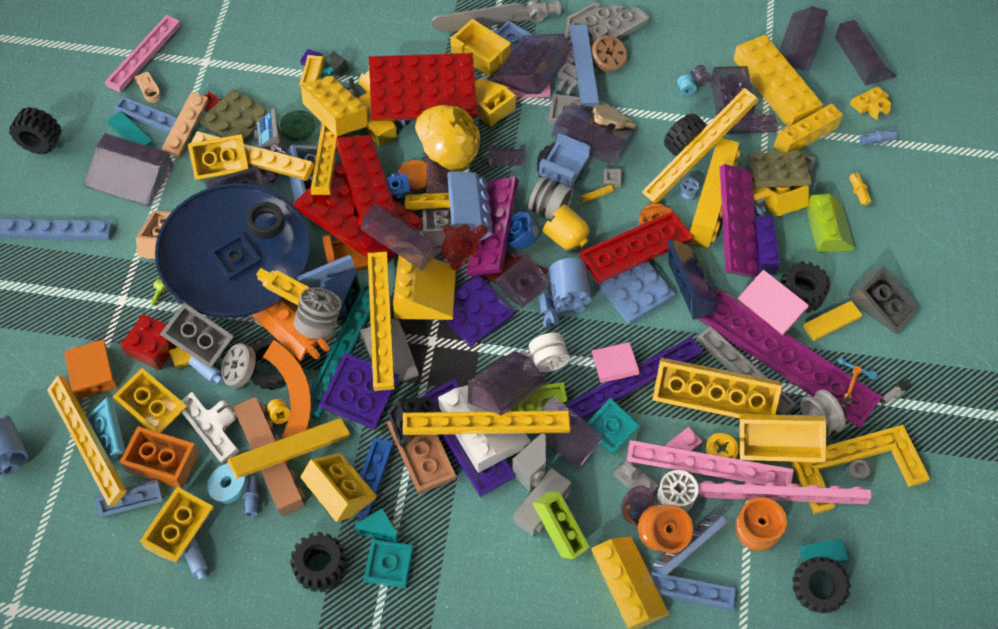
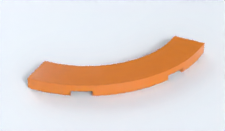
M273 340L263 357L280 371L289 390L290 415L287 426L281 436L284 439L308 430L312 411V398L307 377L298 361L286 348Z

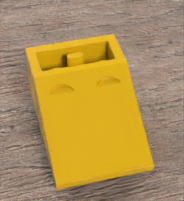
M481 78L475 82L477 117L489 127H492L516 109V95L504 85Z

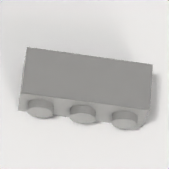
M551 468L514 513L513 522L531 536H534L536 532L540 533L545 526L532 502L548 491L560 492L564 501H566L572 492L570 490L571 482Z

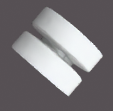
M547 333L530 342L529 350L537 371H555L569 362L570 357L561 334Z
M673 470L668 472L662 478L657 492L658 503L660 505L678 506L688 512L698 495L697 481L686 471Z

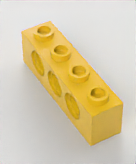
M831 103L779 132L774 147L780 152L798 151L837 129L843 114Z

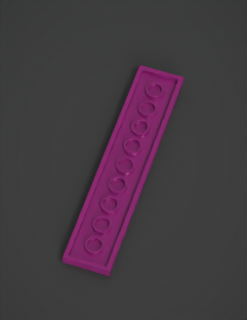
M717 288L713 292L717 300L715 314L698 318V320L707 326H711L720 335L812 397L815 396L817 391L824 389L830 392L837 401L844 399V394L848 392L853 377L788 334L781 335L753 311ZM856 380L851 393L852 404L845 406L842 410L845 419L860 428L882 396Z

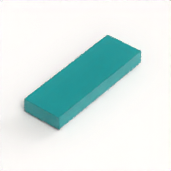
M121 111L107 120L108 125L138 154L153 145L152 140Z

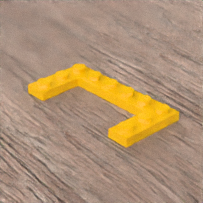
M903 425L827 445L826 462L790 461L801 487L819 485L821 488H827L819 471L889 451L892 452L908 487L927 483L930 480ZM808 502L813 514L832 510L835 507L834 503Z

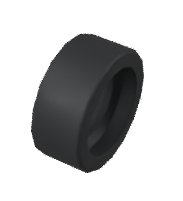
M272 202L257 203L247 213L250 232L255 237L271 239L278 236L284 228L285 221L282 210ZM271 213L277 217L276 223L270 227L261 228L255 225V219L261 214Z

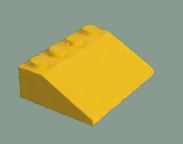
M399 252L393 299L394 319L453 320L456 267L419 252Z

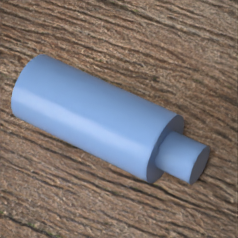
M194 357L190 358L189 364L211 383L221 384L223 382L221 371L215 366L208 368Z
M193 538L184 555L193 576H197L199 581L207 578L206 571L208 568L196 539Z

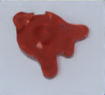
M450 224L444 226L445 239L442 243L441 251L444 258L449 262L451 269H460L466 263L465 259L471 255L474 257L478 250L480 239L488 232L484 224L477 226L472 231H470L468 224L458 228Z

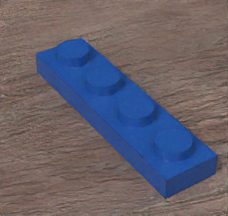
M374 437L360 477L377 496L394 443L393 441ZM375 500L354 516L359 518L368 517L371 514Z

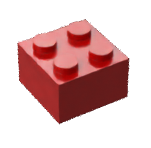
M145 314L140 316L120 344L127 356L157 370L162 368L170 356L169 350L176 347V345L160 335L167 324Z

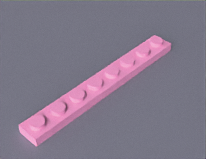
M632 440L629 441L626 461L737 481L760 485L774 483L778 484V486L786 487L792 482L794 470Z
M703 481L698 483L697 498L751 500L756 497H766L774 501L868 505L871 499V490H864L863 487L843 489L841 486L821 488L819 485L800 487L797 484H789L786 487L778 486V484L774 483L760 486L756 483L736 485L734 482L715 484L712 481Z

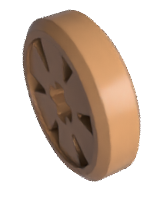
M611 35L601 36L591 47L592 61L602 71L616 72L626 63L627 49L618 38Z

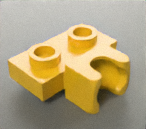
M878 86L850 101V105L859 113L863 114L868 111V114L876 120L879 119L878 115L880 112L888 115L891 110V102L888 101L889 95Z

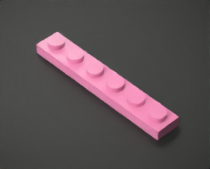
M166 15L105 81L106 86L121 93L181 26L180 21Z

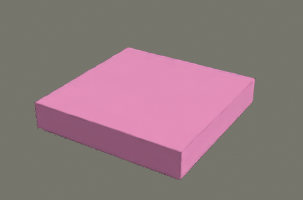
M629 342L592 350V357L600 383L639 375V369Z

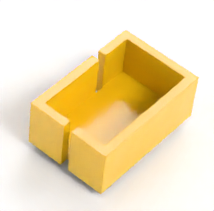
M472 19L451 37V52L453 54L473 53L474 67L490 77L499 68V65L502 66L511 57V43Z

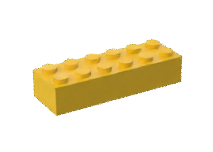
M766 35L736 47L733 60L787 127L822 109L823 103Z
M721 138L716 143L690 230L693 241L689 244L709 249L710 242H715L722 218L719 166L723 164L737 166L741 152L738 150L739 142Z
M660 358L653 400L740 418V414L776 415L782 385L780 381Z

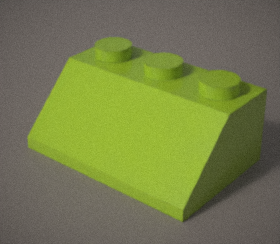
M830 194L811 195L806 210L817 252L854 250V243L842 203Z

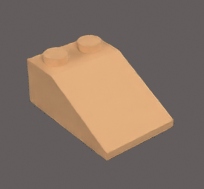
M152 211L136 236L138 257L155 259L157 236L164 221L171 212Z

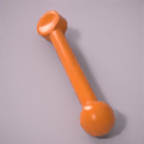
M855 366L853 369L854 375L848 392L844 394V398L849 397L852 399L851 393L855 381L862 371L859 366Z

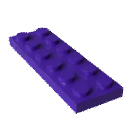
M453 379L420 398L431 397L437 412H441L438 397L455 388H459V385ZM441 434L479 497L515 478V474L506 459L478 473L456 435Z

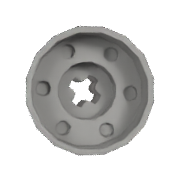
M542 176L532 191L528 210L536 212L538 215H542L545 212L546 219L552 221L556 217L553 213L564 204L566 206L570 205L573 188L563 183L556 187V180H550L549 177Z
M323 288L304 290L301 293L294 318L296 330L312 339L331 337L342 306L340 298L335 293Z

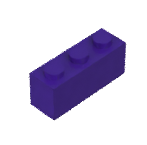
M755 216L758 275L763 270L769 275H776L780 265L773 216Z

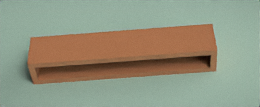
M254 397L233 406L252 450L279 440L278 435L273 436L271 432L275 430L271 420L265 419L264 414L267 411L263 402L258 403L257 398ZM289 460L261 470L281 517L304 507L302 501L305 498L301 487L296 488L294 482L297 481L293 469L288 470L287 464L290 463Z

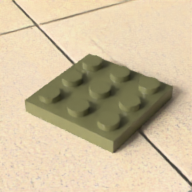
M232 89L198 122L199 125L220 138L242 134L245 144L254 135V130H257L256 122L269 110L238 90Z
M792 150L790 152L774 151L772 153L756 152L749 154L748 160L755 188L811 185V177L803 151Z

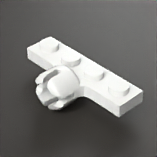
M192 392L181 400L187 405L182 414L222 464L239 452V449L225 433L226 427L237 419L236 412L233 411L229 404L222 400L212 409L207 410Z

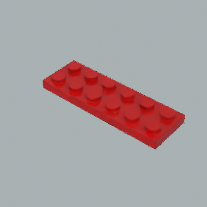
M372 136L337 137L336 145L362 227L398 224L399 217Z
M671 211L579 252L578 257L584 261L586 268L599 284L668 253L667 240L672 239L688 244L693 241V236L677 215Z

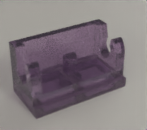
M489 144V166H524L525 145H521V149H493V144Z

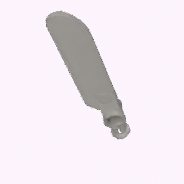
M533 0L527 6L521 3H512L436 16L432 19V26L440 31L456 32L472 19L485 27L503 24L508 20L511 22L531 20L533 23H538L547 18L548 15H561V6L559 0L548 4Z

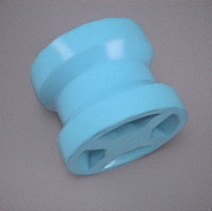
M686 74L678 78L677 85L680 87V93L683 96H689L696 92L697 86L692 75Z

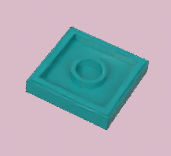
M609 398L583 426V429L613 455L640 424Z
M372 539L363 581L365 583L406 589L414 545Z

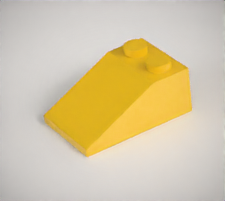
M242 134L188 144L195 180L249 171Z
M807 185L766 187L770 189L771 195L766 197L764 204L776 216H783L786 213L798 211L808 206L809 187Z
M143 368L113 396L115 403L147 429L162 433L187 407Z

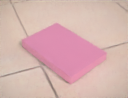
M764 270L738 297L741 303L781 335H784L809 307L808 304Z

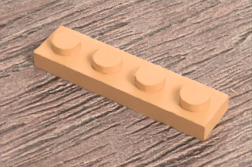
M191 92L162 147L163 152L178 158L180 157L208 103V97Z

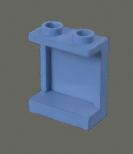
M558 134L557 142L546 160L542 159L539 164V175L547 176L550 180L554 179L557 183H563L572 187L590 158L591 147L569 136Z

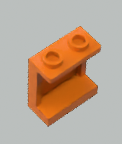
M329 235L322 237L328 264L350 255L356 271L368 269V259L340 239L331 241Z
M104 340L93 341L90 344L80 347L76 346L64 351L72 392L78 400L118 388L111 370L108 356L109 349Z

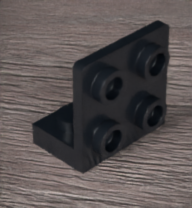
M431 397L397 399L387 411L400 447L407 446L417 436L403 435V413L437 412Z

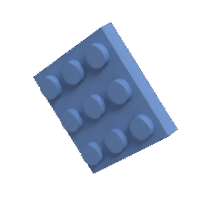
M649 262L598 284L596 282L599 289L629 325L675 298V293Z

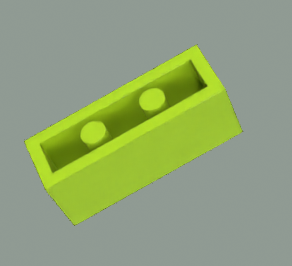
M548 491L532 502L562 558L575 559L590 548L560 492Z

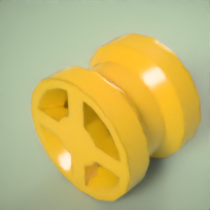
M274 399L268 403L266 411L275 424H283L289 419L290 410L282 399Z

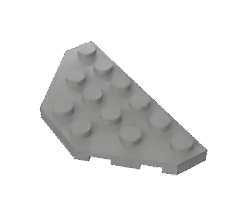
M592 3L567 17L561 57L566 62L575 65L570 25L587 24L591 49L593 43L599 37L611 35L621 39L649 23L650 18L640 8L633 7L631 10L622 9L623 6L609 5V7L600 6V3Z

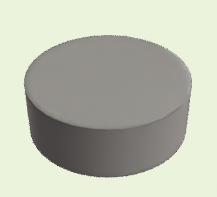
M858 459L851 463L848 471L854 480L864 481L870 475L871 468L866 461Z

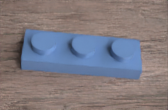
M158 480L126 487L127 492L116 506H108L102 493L94 497L100 517L162 502L164 499Z

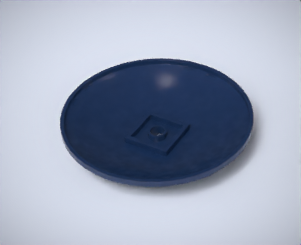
M242 183L210 187L184 200L164 221L155 245L156 268L163 285L172 297L181 304L186 303L203 315L219 318L249 316L264 311L283 300V297L263 286V282L257 279V272L260 268L269 273L277 270L298 281L297 276L304 274L310 255L308 230L298 210L287 199L272 190ZM272 202L281 208L285 223L282 232L278 236L271 239H260L250 232L247 213L255 204ZM271 213L261 214L255 219V225L261 228L270 227L276 223L277 217ZM234 254L240 255V258L237 260L230 259Z

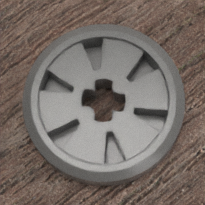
M238 343L232 346L226 353L221 368L225 384L236 388L241 387L252 376L256 358L254 350L250 346Z

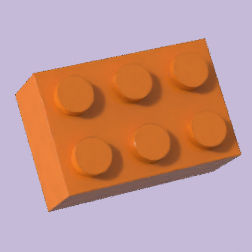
M138 426L119 463L127 473L153 481L158 480L159 483L183 489L200 453L194 443Z

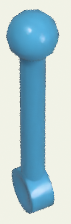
M839 358L837 361L839 365H845L852 369L855 367V365L846 362L844 358ZM864 369L861 371V373L868 375L871 380L877 377V373L874 371L868 372Z

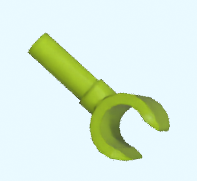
M157 279L153 284V287L157 289L150 303L155 306L161 293L167 291L161 279Z

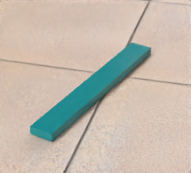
M364 282L310 390L312 398L311 417L320 420L325 409L320 408L319 405L344 352L352 354L361 336L360 330L364 329L370 317L369 283Z

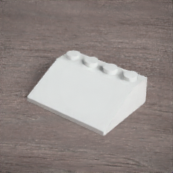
M492 379L455 388L438 397L441 412L511 411ZM525 433L455 434L478 473L523 450L531 443Z

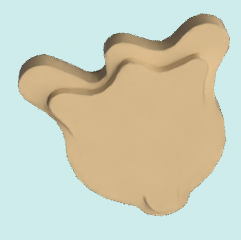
M603 102L601 105H596L592 114H595L594 121L600 125L616 124L615 129H622L624 127L634 129L637 125L634 121L625 117L622 112L612 109L610 105Z

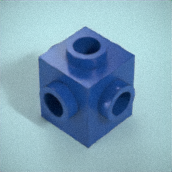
M395 173L386 178L392 199L395 201L403 200L406 195L412 194L407 174L400 175Z

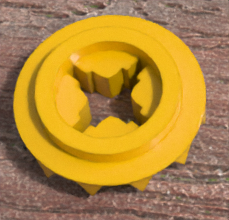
M716 433L707 440L706 453L733 459L738 455L739 448L736 440L726 433ZM727 444L725 452L721 451L717 453L719 447H723Z

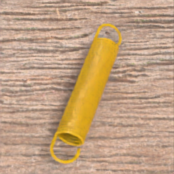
M607 185L584 194L579 199H582V202H588L613 192L614 188L612 185Z

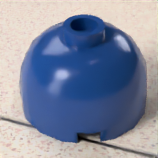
M518 212L512 216L507 243L509 246L516 249H526L536 242L539 235V226L533 216L527 212Z

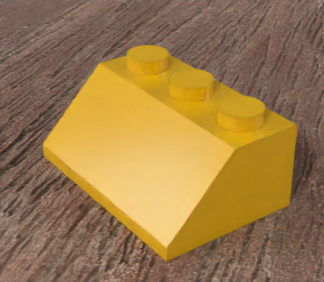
M341 453L311 459L301 475V479L336 522L352 518L377 497Z
M177 487L140 542L145 549L159 557L178 562L214 507Z

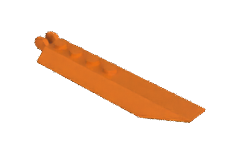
M234 256L230 258L232 260H237V258H235ZM285 298L264 311L252 314L300 362L305 353H309L315 359H318L320 355L315 349L317 346L321 347L325 352L330 350L328 344L322 338H308L296 330L294 318L298 307Z

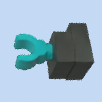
M333 51L329 55L331 58L328 62L329 68L322 70L321 78H324L326 75L333 76L334 72L341 76L349 68L347 61Z

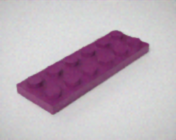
M723 164L719 168L726 273L755 278L758 276L752 171Z
M516 176L487 182L493 234L477 244L472 243L466 271L469 276L503 271L519 182Z

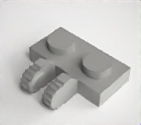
M566 62L557 72V77L562 79L557 89L562 91L569 83L571 85L567 89L566 95L571 96L576 88H578L575 66Z

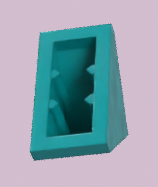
M383 509L376 511L355 524L357 535L398 543L397 532Z

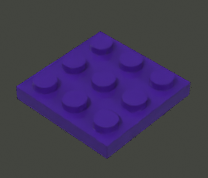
M478 274L455 290L453 320L445 321L471 348L514 317L515 312Z
M344 352L319 407L375 431L394 389L374 391L372 363ZM394 373V388L399 379V375Z

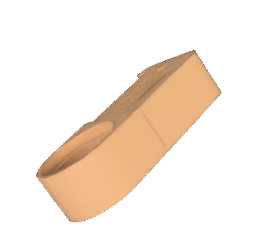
M149 72L135 76L136 84H139L147 102H158L161 99V94ZM151 92L157 93L153 97L148 96Z

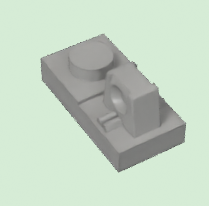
M625 461L613 474L643 502L658 489V485L630 461Z

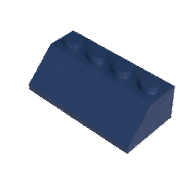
M672 239L667 240L668 264L692 319L695 320L715 314L717 300L715 295L710 293V284L708 280L704 279L702 266L697 264L698 258L696 253H692L690 246Z

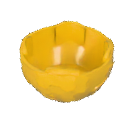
M439 105L425 110L415 122V128L419 139L423 143L425 153L431 160L438 162L443 167L454 172H463L475 159L480 146V133L478 127L473 125L474 120L465 110L458 107Z

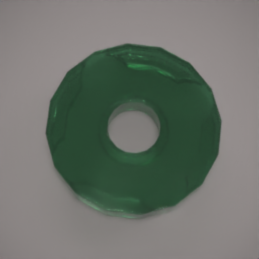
M294 110L283 116L280 121V129L283 136L289 140H305L315 131V121L308 112ZM296 124H301V125H302V126L299 127V128H295V127H294V125H296Z

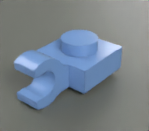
M543 293L538 296L541 312L546 314L543 325L545 328L551 329V322L556 325L559 324L557 316L560 312L556 311L553 296Z

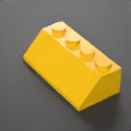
M631 536L610 539L591 548L598 567L628 629H640L669 615Z

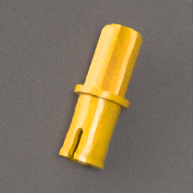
M853 173L849 176V180L854 188L853 192L857 195L860 204L867 206L871 203V198L867 192L868 187L863 183L860 173H856L857 178Z

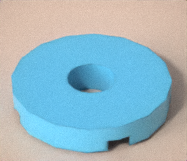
M226 463L213 471L207 485L208 493L213 500L220 504L232 503L240 498L239 495L246 490L248 477L244 476L236 479L229 464ZM231 479V484L224 488L225 483Z

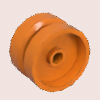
M756 497L749 500L738 514L735 522V534L745 547L754 551H766L773 548L784 534L787 526L786 514L782 507L774 500L766 497Z
M658 504L650 506L642 513L638 523V533L643 544L649 549L676 553L688 546L693 535V525L690 516L682 508Z

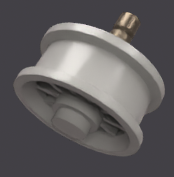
M821 389L816 392L814 397L807 396L802 399L801 411L803 415L825 416L827 438L830 436L831 431L844 429L845 416L842 408L852 404V401L849 397L837 401L830 392Z

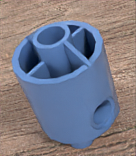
M564 258L553 263L549 267V277L556 311H584L585 306L591 301L586 264L584 261L575 258Z
M3 416L0 418V475H9L16 472L26 463L28 453L11 417Z

